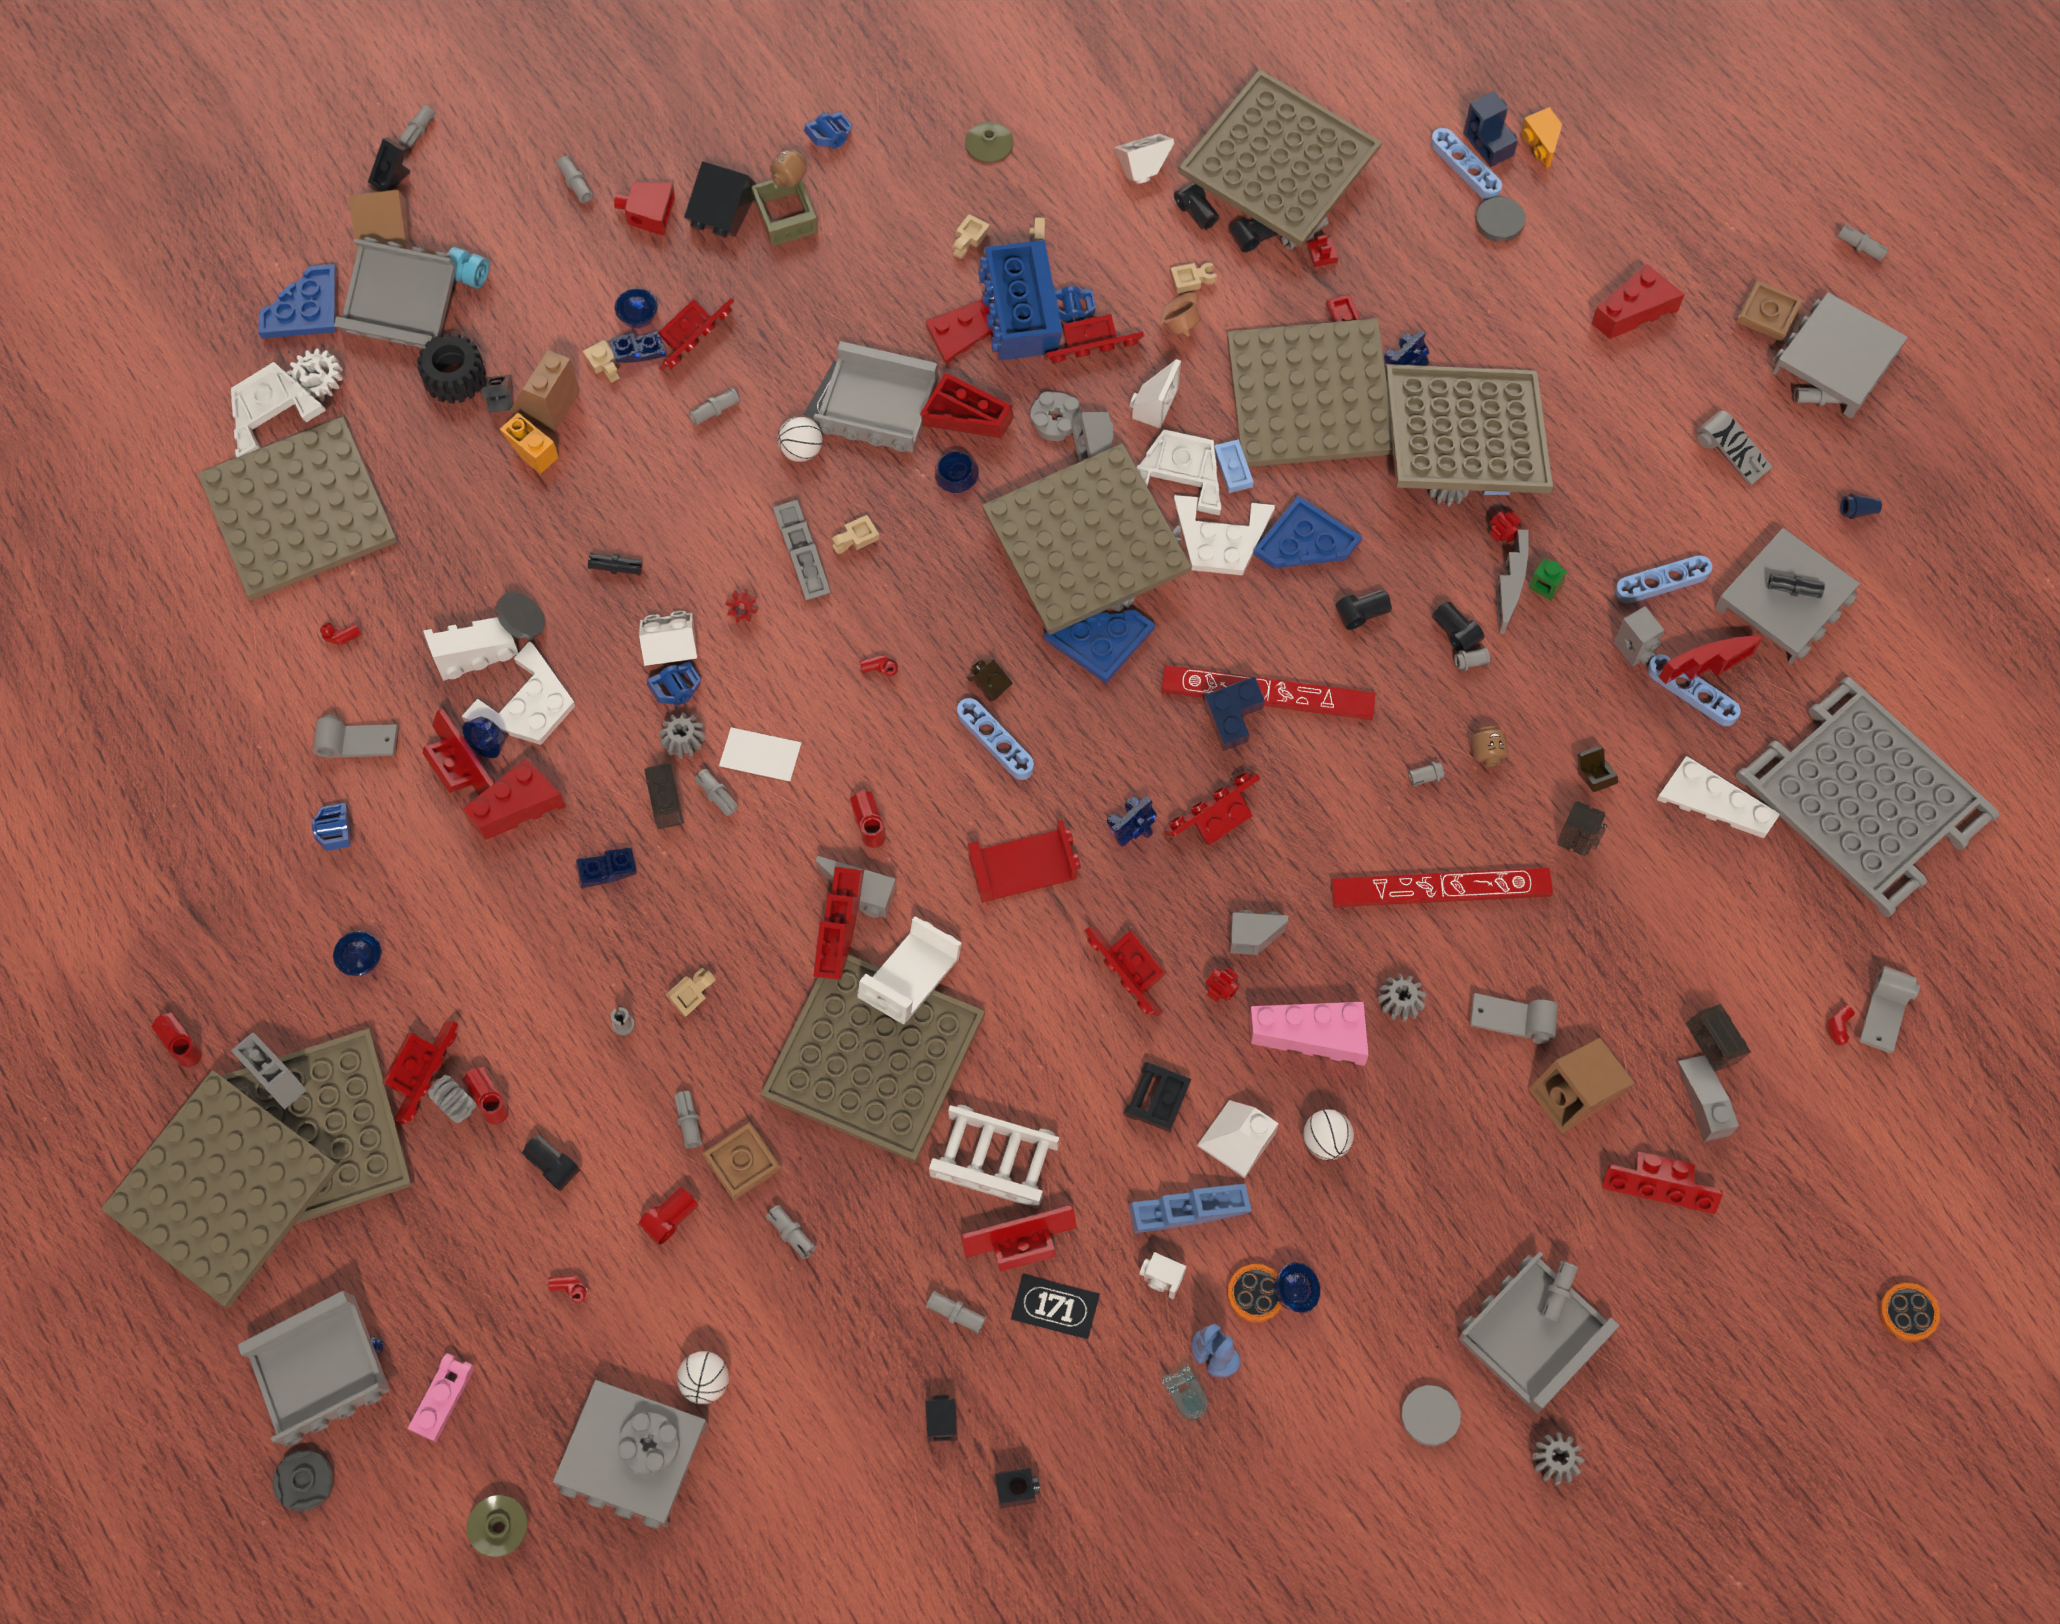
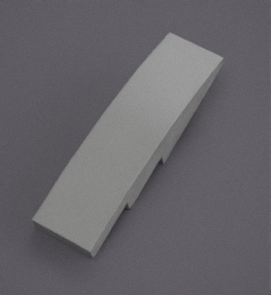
M798 500L773 507L776 521L805 600L808 601L830 594L829 585Z
M1528 530L1517 531L1514 540V552H1509L1505 563L1506 575H1500L1496 587L1499 634H1505L1515 612L1524 583L1528 560Z

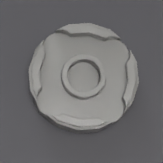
M1426 1385L1416 1388L1406 1397L1401 1408V1422L1405 1432L1421 1445L1438 1446L1446 1443L1456 1434L1460 1425L1461 1411L1457 1400L1448 1391L1439 1386Z

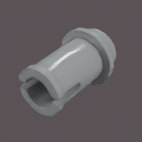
M1487 648L1469 652L1461 650L1458 654L1454 655L1455 666L1458 670L1461 669L1462 671H1467L1470 667L1488 665L1490 662Z
M1433 761L1429 766L1408 771L1412 787L1431 781L1438 783L1440 779L1444 778V770L1440 762L1435 763Z
M618 1007L620 1011L618 1013L615 1008L611 1012L612 1028L618 1035H628L634 1029V1020L625 1008Z

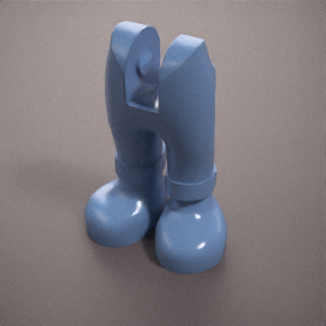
M1213 1324L1196 1332L1191 1343L1192 1355L1198 1364L1206 1362L1212 1356L1207 1372L1215 1377H1228L1239 1369L1241 1358L1239 1353L1234 1350L1232 1337H1227L1220 1331V1326Z

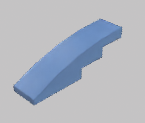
M1246 1184L1193 1189L1189 1193L1165 1195L1157 1200L1132 1202L1129 1205L1134 1233L1200 1224L1247 1214L1252 1211Z

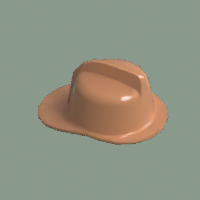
M1193 292L1176 297L1162 311L1161 324H1165L1174 335L1184 333L1187 337H1190L1192 328L1200 322L1197 295Z

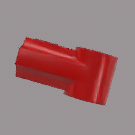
M863 790L857 792L850 798V803L861 832L862 841L868 847L877 848L886 839L884 821L880 817L872 791L867 792ZM870 829H878L875 833H868Z
M169 1012L161 1014L154 1019L151 1028L165 1045L169 1054L183 1067L196 1065L201 1059L202 1051L174 1014ZM189 1047L185 1053L180 1054L184 1048Z
M483 1067L474 1068L467 1072L465 1077L462 1078V1082L476 1102L484 1119L492 1125L504 1122L508 1116V1107ZM499 1104L496 1110L487 1111L491 1105Z
M680 1187L659 1207L656 1206L647 1211L640 1219L638 1225L657 1245H662L675 1233L677 1225L698 1207V1203L684 1188Z

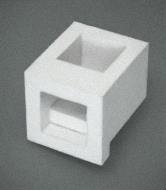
M1154 1252L1151 1260L1145 1259L1139 1275L1144 1276V1280L1148 1282L1147 1285L1160 1292H1163L1165 1289L1169 1291L1168 1297L1174 1299L1185 1275L1186 1266Z

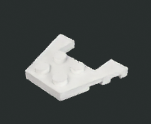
M274 362L231 388L232 412L236 421V429L234 430V438L237 440L236 457L261 449L252 430L295 404L301 417L306 422L326 411L322 404Z
M1163 430L1146 453L1144 460L1136 467L1147 488L1151 476L1202 487L1197 511L1220 516L1221 502L1216 473L1214 441Z
M1175 495L1174 506L1177 510L1178 521L1182 529L1184 544L1192 570L1244 575L1253 556V550L1258 545L1270 518L1274 514L1275 505L1252 503L1249 526L1196 521L1198 497Z
M529 641L514 658L516 664L533 675L500 713H497L477 699L462 715V718L466 723L472 725L476 723L484 726L486 729L493 731L496 729L509 733V736L542 745L573 710L575 703L533 643Z

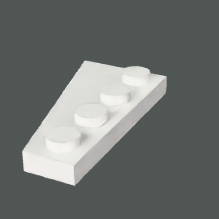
M1687 756L1657 798L1658 801L1663 803L1668 801L1679 805L1680 809L1706 815L1705 818L1714 821L1718 819L1730 823L1731 827L1765 838L1780 813Z

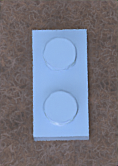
M1239 439L1214 445L1215 456L1228 493L1253 488L1254 482Z

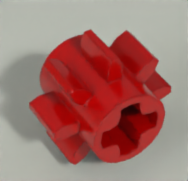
M1501 511L1490 521L1489 524L1492 526V531L1489 534L1497 542L1505 540L1509 543L1515 539L1517 531L1521 530L1519 523L1522 520L1515 512H1508L1506 514L1505 511Z
M748 589L741 593L734 590L732 593L733 599L727 598L725 605L731 607L727 612V616L732 615L736 618V623L742 619L750 622L752 618L751 613H757L759 608L753 605L756 602L757 596L751 597L748 594ZM739 603L744 604V609L739 608Z
M1229 967L1225 971H1221L1219 968L1215 969L1205 982V985L1209 987L1207 995L1215 1002H1218L1220 999L1228 1002L1240 987L1236 983L1238 975Z

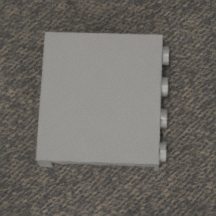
M364 237V240L354 239V243L359 246L343 315L342 318L336 316L334 327L345 333L426 349L425 344L428 341L433 342L434 337H441L457 264L450 258V255L442 252H435V255H432L418 247H412L411 250L403 249L402 245L394 242H388L387 245L379 244L378 240Z
M1828 292L1822 301L1816 300L1810 310L1812 315L1803 318L1798 326L1800 330L1798 334L1792 333L1786 343L1788 348L1786 350L1781 349L1773 361L1777 365L1772 374L1776 375L1781 367L1847 404L1848 406L1843 414L1853 419L1901 351L1907 336Z
M840 341L837 349L838 360L820 412L814 415L815 423L821 432L827 435H840L849 440L857 439L869 442L874 446L883 445L900 452H914L923 424L920 413L932 395L938 379L937 363Z
M1783 528L1720 596L1715 609L1722 614L1730 609L1790 653L1792 656L1788 663L1792 665L1797 658L1802 660L1812 648L1809 644L1813 640L1818 642L1827 632L1825 627L1828 623L1832 625L1836 623L1843 613L1840 611L1845 605L1849 608L1858 597L1855 592L1860 583ZM1770 573L1790 577L1800 575L1802 579L1824 582L1823 596L1821 599L1800 594L1798 596H1791L1789 592L1767 589Z
M1541 1252L1534 1258L1528 1255L1520 1263L1518 1268L1521 1272L1515 1278L1509 1275L1498 1287L1501 1290L1496 1298L1490 1295L1480 1305L1479 1308L1482 1312L1476 1319L1470 1316L1460 1326L1463 1332L1458 1338L1468 1350L1536 1414L1547 1405L1620 1326L1612 1318L1608 1321L1605 1320L1572 1288L1569 1291L1572 1293L1571 1297L1566 1299L1559 1323L1540 1316L1550 1293L1548 1287L1550 1284L1553 1285L1556 1273L1540 1259L1543 1255Z
M344 1291L238 1344L241 1355L248 1357L252 1364L277 1434L271 1437L272 1442L285 1446L294 1445L302 1440L303 1435L326 1429L329 1426L328 1423L332 1420L347 1418L356 1412V1408L364 1404H374L382 1399L381 1395L390 1391L355 1296Z
M595 1380L553 1483L560 1488L558 1493L575 1499L576 1495L588 1498L586 1503L596 1508L603 1509L604 1505L615 1508L614 1513L621 1517L631 1519L632 1515L642 1518V1524L658 1530L661 1525L668 1528L670 1524L668 1522L669 1515L701 1436H705L709 1425L705 1419ZM639 1413H656L666 1417L676 1429L679 1438V1452L673 1464L666 1470L654 1473V1475L646 1476L633 1472L626 1466L618 1451V1440L623 1427ZM653 1436L642 1440L641 1443L644 1445L643 1451L647 1452L649 1448H656L657 1444L654 1443Z

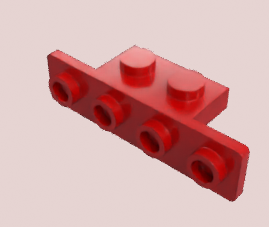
M730 298L719 310L710 316L692 299L657 333L674 350V353L663 362L659 369L663 371L667 366L673 369L682 360L679 355L684 350L689 353L698 344L697 337L701 334L706 337L716 327L713 322L718 317L723 320L733 311L730 306L734 300Z
M1112 314L1063 324L1062 329L1067 348L1046 353L1044 360L1051 359L1052 363L1065 361L1066 356L1075 354L1076 358L1091 355L1090 350L1100 349V353L1114 350V345L1124 343V347L1139 344L1138 340L1144 337V333L1142 331L1117 337Z
M443 709L437 710L432 726L442 741L424 746L423 755L449 793L473 786L479 795L495 783L493 778L488 776L482 767L480 759L475 757L468 746L467 740L456 729L452 718L448 717Z
M1248 772L1238 775L1233 779L1235 783L1227 788L1224 786L1212 793L1213 797L1206 802L1200 801L1190 808L1191 812L1184 817L1180 815L1172 819L1168 823L1169 827L1163 830L1165 835L1174 837L1194 824L1205 844L1211 845L1253 816L1240 793L1259 781V775L1248 774Z
M1088 926L1084 930L1089 936L1087 938L1088 943L1096 951H1101L1105 957L1103 961L1112 972L1116 971L1122 978L1120 983L1129 993L1133 992L1139 1000L1137 1002L1138 1007L1146 1015L1159 1016L1163 1013L1147 991L1167 973L1136 933L1130 930L1111 946L1097 928Z
M455 1021L443 1024L433 1045L413 1033L407 1034L382 1084L405 1096L395 1116L397 1124H407L408 1121H412L419 1109L417 1104L421 1096H425L432 1084L430 1079L434 1071L439 1070L444 1062L443 1054L447 1046H451L457 1037L456 1029L458 1023Z
M1643 1152L1637 1153L1635 1170L1611 1164L1608 1165L1602 1182V1188L1711 1214L1717 1212L1723 1196L1721 1189L1695 1184V1164Z
M1070 1205L962 1234L961 1240L965 1257L994 1250L1000 1272L1056 1257L1050 1235L1077 1227L1074 1209Z

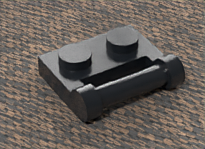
M1144 1062L1141 1069L1143 1074L1129 1105H1126L1123 1114L1130 1119L1140 1120L1171 1132L1191 1084V1079L1155 1064ZM1155 1077L1161 1080L1148 1111L1140 1109L1152 1079Z

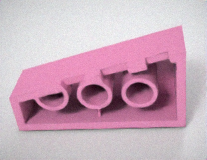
M1363 1002L1251 1006L1249 1013L1251 1044L1285 1051L1287 1049L1299 1051L1310 1056L1315 1054L1330 1057L1331 1060H1346L1365 1066L1369 1055Z

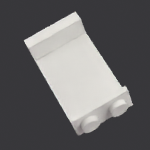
M914 917L910 934L873 977L865 974L859 981L857 998L905 1025L959 960L961 942L957 941L953 936L936 929L929 922Z

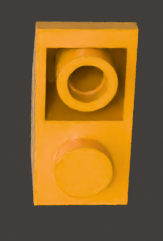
M1550 107L1526 117L1521 130L1522 139L1530 145L1536 159L1541 161L1545 168L1551 166L1562 128V123Z
M519 413L500 428V432L519 456L538 473L542 474L559 458L554 442Z

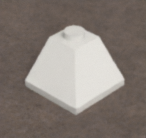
M1156 134L1116 146L1114 149L1126 177L1136 181V183H1144L1150 180V176L1156 175L1174 145V140L1165 135Z
M1176 359L1145 382L1138 394L1134 393L1130 402V408H1133L1132 419L1161 428L1179 389L1180 360Z
M1229 1100L1197 1146L1245 1178L1275 1136L1279 1123L1255 1107Z

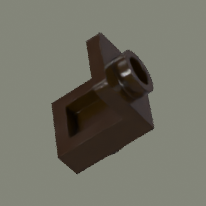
M994 659L979 660L970 668L972 672L966 677L969 681H975L990 701H995L1013 684Z
M1602 746L1594 747L1577 755L1578 774L1593 792L1618 784V775L1605 761L1604 748Z

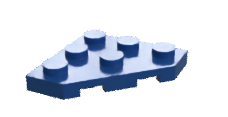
M335 264L309 266L303 272L304 276L295 284L291 282L277 295L278 299L269 307L266 305L260 310V337L274 338L335 333L336 327H334L337 316V269Z
M1298 496L1255 547L1253 555L1274 569L1347 560L1361 543L1362 536Z
M1124 610V613L1119 614L1104 612L1093 615L1051 635L1046 632L1044 640L1107 684L1153 632L1155 624L1136 610Z

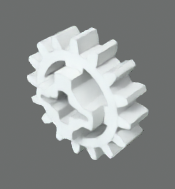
M316 349L314 354L307 350L304 358L300 355L297 356L298 363L290 364L293 371H287V374L315 399L318 397L321 401H324L325 394L332 396L331 390L333 388L339 389V385L336 382L343 380L340 374L343 371L335 356H331L327 350L321 353L319 349Z

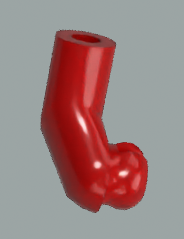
M325 623L320 627L322 638L327 642L343 645L362 635L356 624L343 630L334 628L331 623Z
M878 655L859 661L862 673L876 670L885 676L892 677L898 672L897 663L885 655Z
M1844 1005L1827 1022L1829 1036L1837 1045H1844L1849 1040L1846 1022L1855 1015L1854 1010L1849 1005Z
M575 1275L548 1278L550 1292L564 1290L575 1303H581L588 1297L587 1286Z

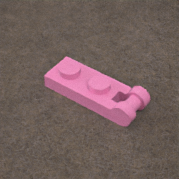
M448 1353L443 1357L439 1370L408 1427L411 1432L435 1443L437 1442L473 1373L474 1365L468 1362L461 1363L456 1361V1357ZM450 1372L458 1374L455 1382L447 1379Z

